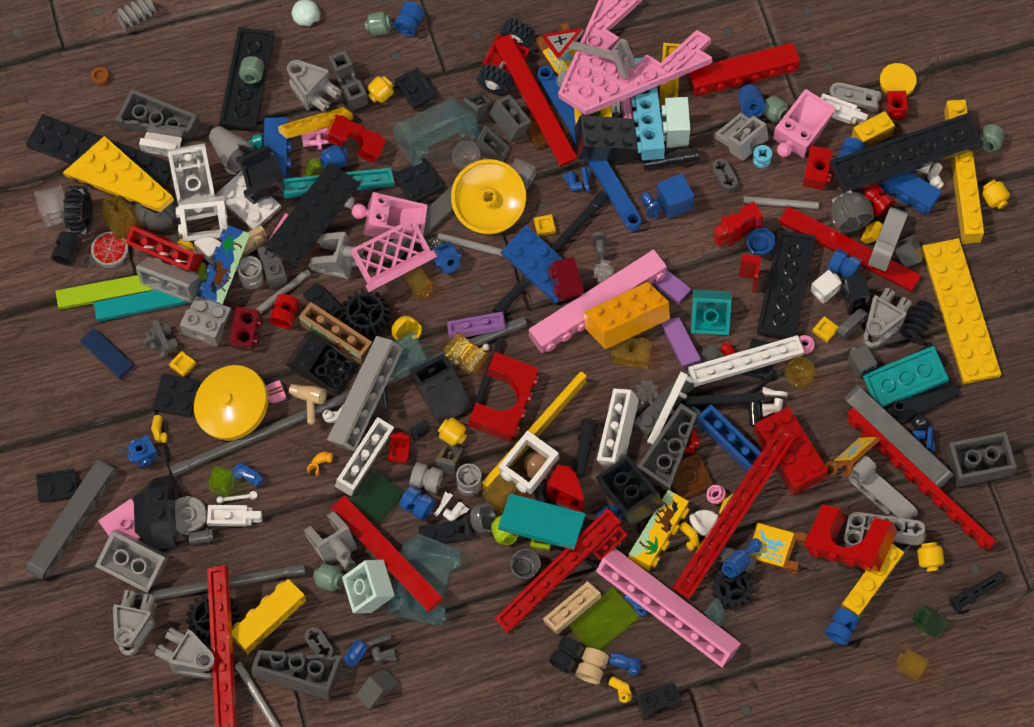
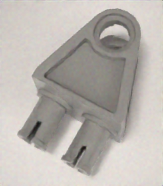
M293 60L287 65L290 87L306 110L309 111L313 106H316L324 113L326 109H329L331 103L322 98V96L327 93L335 100L338 99L337 95L341 96L342 89L331 83L327 69L300 60ZM295 66L300 67L302 70L300 73L294 74L291 72V69Z
M346 232L322 234L317 241L320 244L319 247L335 252L332 256L312 257L308 267L319 273L349 279L352 268L354 266L358 267L350 252L351 249L356 247ZM363 249L357 251L361 259H367V256H363Z
M889 288L884 289L880 298L876 295L874 296L863 337V342L868 348H878L901 330L906 318V312L912 305L909 299L905 304L907 298L902 297L896 307L893 306L890 302L896 294L893 290L889 293ZM868 336L876 337L878 341L871 343L868 340Z
M334 511L328 514L327 517L330 519L329 522L336 532L328 538L322 539L311 526L303 530L324 564L332 565L339 561L345 571H350L355 567L356 563L350 555L351 552L357 549L349 528Z
M125 590L121 605L114 604L113 606L114 638L123 655H135L155 626L156 622L151 612L156 597L152 595L148 597V594H144L141 608L135 609L132 607L137 594L133 591L129 593V590ZM134 644V647H133L130 651H127V650H125V649L123 648V647H128V648H129V647H131V646Z
M171 627L169 629L170 633L167 632L165 638L178 644V647L175 651H172L160 644L158 646L159 650L156 649L155 656L169 662L172 671L176 674L212 679V672H203L209 671L215 663L212 652L191 630L188 629L184 635Z

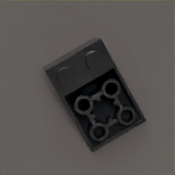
M311 331L304 335L287 361L286 366L300 376L338 396L358 364L314 331Z
M444 353L410 371L411 381L439 426H441L445 419L456 418L473 408L459 378Z

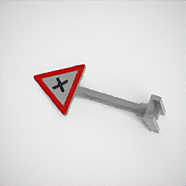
M582 28L541 35L548 48L559 61L569 49H574L610 59L616 63L619 74L624 79H628L627 72L630 68L636 69L637 67L628 41L625 39H620L611 51L576 42L584 32Z

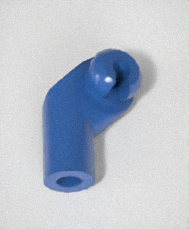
M625 595L623 600L632 603L638 616H645L647 614L646 609Z

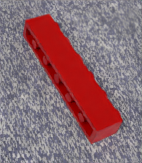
M789 43L711 63L688 73L687 79L694 97L705 96L711 92H721L730 87H740L746 83H756L765 78H775L781 74L794 73L796 70H799L800 59L794 43Z

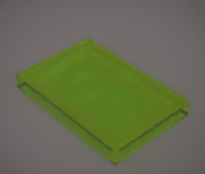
M612 587L569 624L568 628L586 647L601 650L635 622L639 615Z

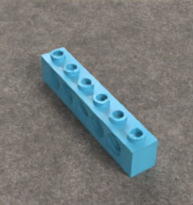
M634 58L635 63L637 64L642 58ZM656 86L631 97L632 107L636 108V111H633L634 123L637 122L638 127H635L636 138H639L640 141L637 142V152L641 153L642 160L664 159L665 147Z

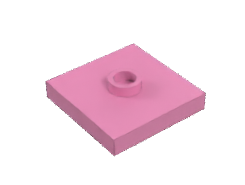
M131 499L98 521L108 536H110L113 530L119 529L138 540L142 539L134 531V502Z

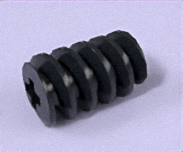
M919 300L913 308V312L909 314V318L906 319L905 324L899 330L900 334L910 341L920 343L921 337L925 336L924 331L929 330L928 325H932V319L937 317L934 312L936 310L935 307L928 301Z

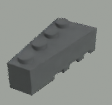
M133 89L130 90L115 120L120 129L194 139L201 125L197 115Z
M683 404L679 405L637 466L647 479L666 491H671L697 420V414Z
M258 650L252 665V677L329 701L342 666V659L340 655L331 657L324 656V654H285V652Z

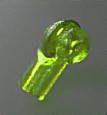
M311 158L308 161L304 171L305 177L314 176V169H319L321 166L319 159Z

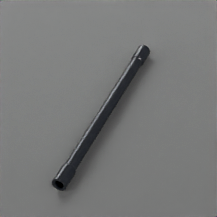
M600 191L550 248L558 253L586 221L609 199L608 195ZM524 276L498 302L492 311L494 313H505L531 281Z

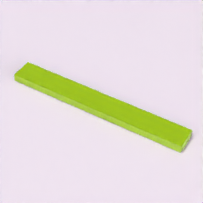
M201 263L198 272H193L197 273L201 281L207 280L208 275L205 274L206 264ZM138 275L56 290L58 309L63 310L94 304L93 302L153 291L155 289L142 285Z

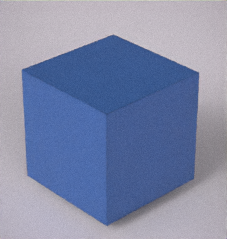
M682 173L657 183L656 198L661 203V207L668 219L693 209L694 194Z

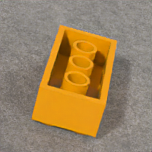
M649 282L584 311L585 329L605 350L670 319L669 302Z

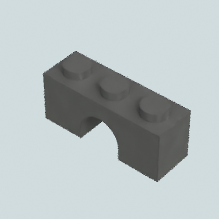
M346 50L328 56L330 69L340 89H342V94L350 110L354 111L368 105L367 94L360 79L357 80L354 74L353 66Z

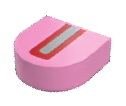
M280 380L266 386L269 402L277 403L286 400Z

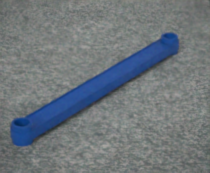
M543 66L537 73V79L576 143L574 108L559 99L558 92L560 87L556 83L557 77L550 67ZM585 159L602 189L608 195L611 204L626 229L630 232L639 230L642 219L607 160ZM635 220L637 223L632 224L629 221Z

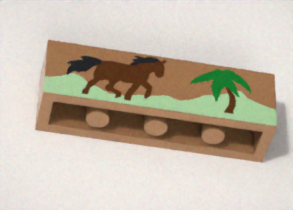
M310 302L299 316L301 326L310 332L314 331L339 351L363 365L372 346V341Z

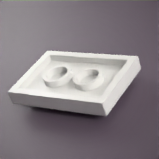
M241 171L215 195L225 196L226 207L253 230L260 225L263 226L281 209V205L271 196L254 205L247 200L243 193L247 188L243 172Z

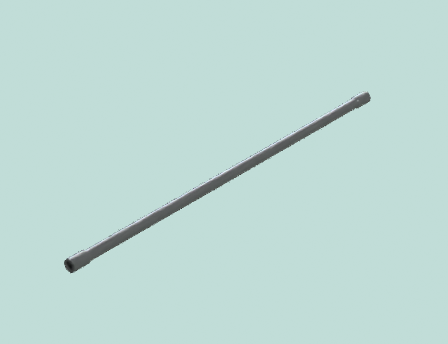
M521 316L505 324L506 330L481 334L394 371L387 385L411 375L410 371L443 353L449 359L503 335L527 327L526 320ZM350 391L328 399L323 404L314 405L315 416L323 413L325 410H330L344 404ZM307 409L253 431L240 439L232 440L195 457L170 466L174 477L191 468L307 419Z

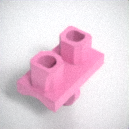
M328 127L302 134L303 147L318 145V150H322V145L332 144L324 140Z

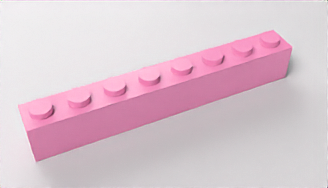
M653 249L529 329L530 339L541 353L553 350L556 344L569 340L572 334L585 329L584 311L646 282L652 284L654 280L657 282L661 281L666 276L667 266Z
M616 548L602 559L596 570L598 574L721 667L733 658L741 643Z

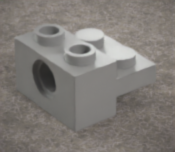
M741 112L715 133L716 140L729 147L730 153L742 161L751 155L757 146L764 144L769 139L766 123L754 116L749 118Z
M195 296L190 309H187L180 323L182 334L218 346L225 331L224 326L231 313V308Z

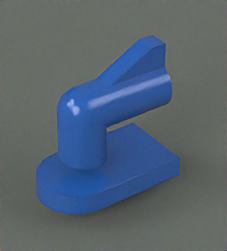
M581 167L586 192H591L589 183L590 168L585 169V167ZM571 171L562 175L569 184L571 191L583 189V182L576 181L575 172Z
M644 192L639 198L642 201V206L647 207L646 216L648 219L652 216L654 219H657L661 203L658 200L654 201L648 192Z
M933 426L928 427L926 448L930 453L935 451ZM914 430L911 434L919 442L920 439H926L925 430Z
M355 640L344 656L346 665L355 666L368 649L365 648L366 645L363 642Z

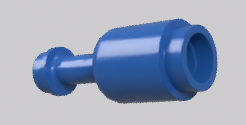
M754 538L750 540L749 546L745 550H736L724 561L722 571L726 576L730 578L737 577L750 565V556L754 552H759L762 548V542L759 539Z

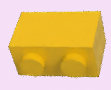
M884 111L853 127L851 137L861 140L868 148L891 137L895 125Z

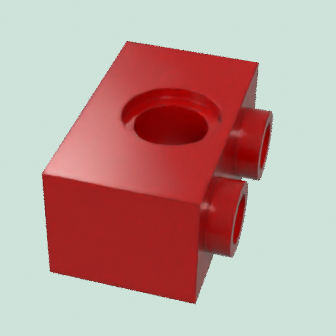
M816 146L810 147L803 187L824 191L825 185L830 184L832 174L828 173L831 168L829 162L835 159V157H832L833 150ZM816 167H821L823 170H818Z

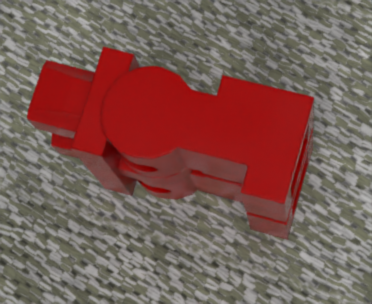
M753 201L740 208V213H733L728 218L726 216L721 218L720 225L713 228L715 233L713 240L718 247L726 243L728 247H731L734 243L739 242L742 236L754 229L762 228L763 215L756 203Z

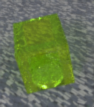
M214 466L207 484L211 492L228 497L235 478L233 472Z

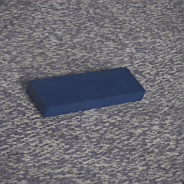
M94 328L80 340L81 344L119 380L134 367L127 358Z

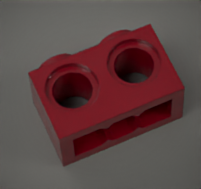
M236 306L229 339L231 348L254 351L255 346H258V327L261 328L263 323V316H261L259 310ZM246 317H253L251 323H244ZM243 335H249V336H250V338H249L248 341H246V342H241V341H240V339H241V337H242Z

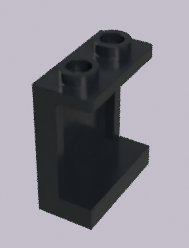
M268 145L262 146L258 150L236 160L237 165L242 169L247 188L243 191L244 197L253 205L286 189L277 153Z

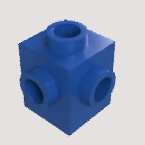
M450 241L433 248L437 256L433 259L437 269H441L444 274L453 273L457 268L462 267L460 251L455 249V246Z
M148 435L141 439H134L127 445L129 453L126 455L130 463H135L138 468L146 467L153 460L159 458Z

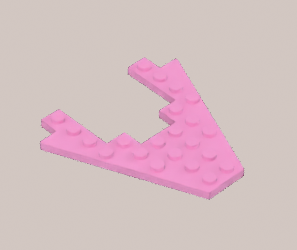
M598 0L580 43L611 51L620 39L611 33L610 30L639 5L642 0ZM696 30L661 63L646 55L636 64V69H629L627 72L628 79L621 78L616 63L610 59L576 51L558 92L559 99L584 115L594 113L711 64L712 57L703 52L711 44V38Z

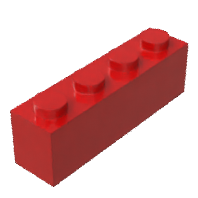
M131 226L125 242L130 246L187 271L198 272L204 254L140 226Z

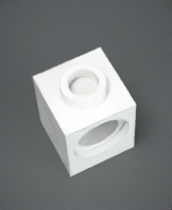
M828 270L812 283L810 291L824 304L840 291L842 282L838 275Z

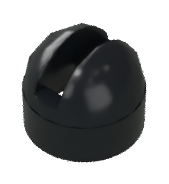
M920 413L912 418L911 425L915 430H922L928 427Z

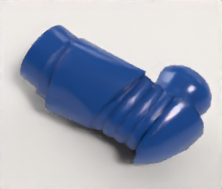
M246 462L238 463L233 467L235 469L232 471L234 478L240 479L243 476L255 487H258L264 480L260 472L247 466Z
M620 652L610 653L609 665L626 670L629 669L628 673L632 676L639 673L641 663L637 657L632 658Z

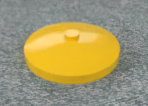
M492 159L479 160L468 165L458 174L452 187L451 202L457 218L465 227L479 234L492 235L508 230L520 219L526 204V190L519 174L508 164Z
M231 365L220 368L211 373L202 382L196 393L194 401L196 420L207 434L216 439L225 441L240 439L255 430L263 420L268 408V390L262 378L247 367Z

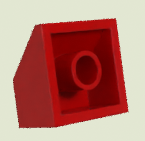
M558 464L547 483V498L574 511L583 513L584 496L576 473L572 468Z

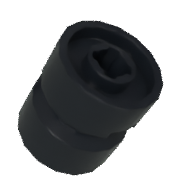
M60 232L56 240L57 246L52 251L51 259L64 266H73L77 258L76 251L80 249L82 239L70 232Z
M563 636L557 645L559 650H555L548 661L558 670L570 674L575 667V660L580 659L585 648L576 640Z

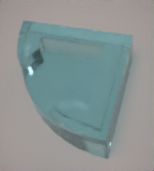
M717 598L713 600L704 613L712 622L720 626L724 621V609Z

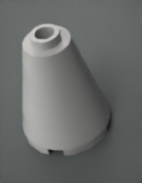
M222 126L213 128L209 134V140L224 169L229 174L235 175L238 174V171L242 170L236 163L237 159L256 151L253 144Z

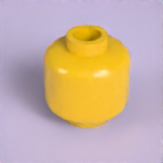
M377 76L367 86L369 92L367 96L374 103L376 101L384 103L393 95L394 85L385 76Z
M993 180L983 187L982 196L990 208L997 207L1001 209L1008 204L1007 200L1010 197V193L1003 182Z
M455 418L445 419L438 429L439 438L450 446H455L457 443L462 444L467 437V434H465L466 426Z
M937 542L921 544L922 547L917 550L919 566L926 568L927 572L938 571V566L944 564L943 548L937 545Z

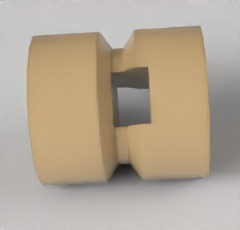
M587 647L582 656L583 663H579L575 675L585 682L600 684L603 676L602 669L606 668L609 656L600 650Z

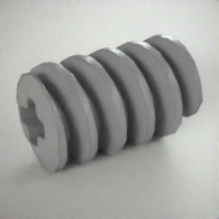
M137 0V4L133 1L130 3L131 8L128 5L124 6V11L119 8L116 17L122 28L127 31V24L133 28V21H135L139 25V18L146 21L147 14L152 18V11L156 13V9L151 0Z

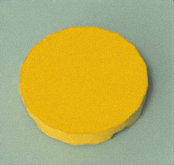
M890 64L880 74V87L886 94L887 91L906 90V96H908L916 86V75L905 64Z

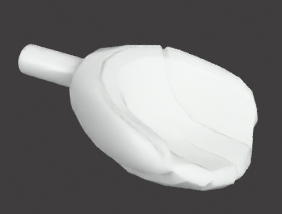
M699 510L691 514L689 519L693 528L700 535L706 536L719 515L713 511Z

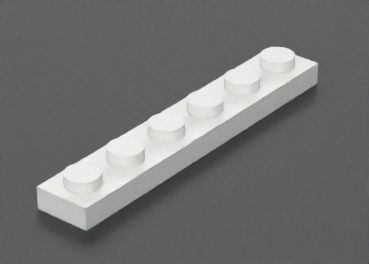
M797 335L688 367L690 377L694 379L693 385L696 387L804 355V350Z

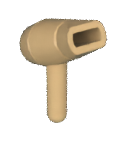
M291 384L289 393L295 398L306 401L307 422L310 425L314 424V404H323L325 402L326 390L317 386Z

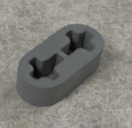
M724 159L715 160L712 166V173L720 188L726 193L735 191L737 188V178L729 163ZM720 165L721 168L724 167V173H722L720 169H717V166ZM726 178H727V180H728L729 183L732 182V186H729V184H726Z
M863 308L858 309L838 328L837 333L843 339L847 338L867 319L869 314Z
M316 627L309 628L305 632V641L314 655L322 654L320 650L322 646L325 651H328V656L334 657L333 648L322 631ZM310 634H318L319 643L316 644L313 639L309 640L311 638Z

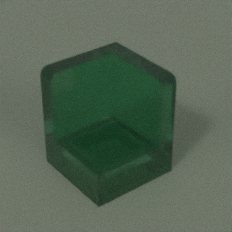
M922 604L912 618V621L920 631L933 637H938L948 624V621L940 611Z

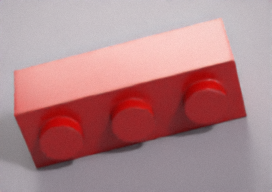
M618 526L593 553L602 561L628 534Z

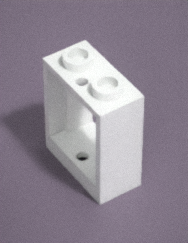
M225 196L179 200V206H176V216L181 220V224L178 225L179 236L183 235V241H193L203 237L219 238L222 230H226L228 227ZM217 206L220 230L188 233L185 209Z
M527 430L500 464V476L508 482L511 480L517 484L516 487L521 492L532 494L560 459L559 453ZM526 444L547 459L530 482H527L508 468Z

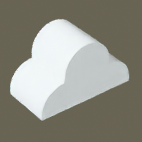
M205 143L167 150L178 206L179 200L215 197ZM217 206L185 209L186 221L218 215Z

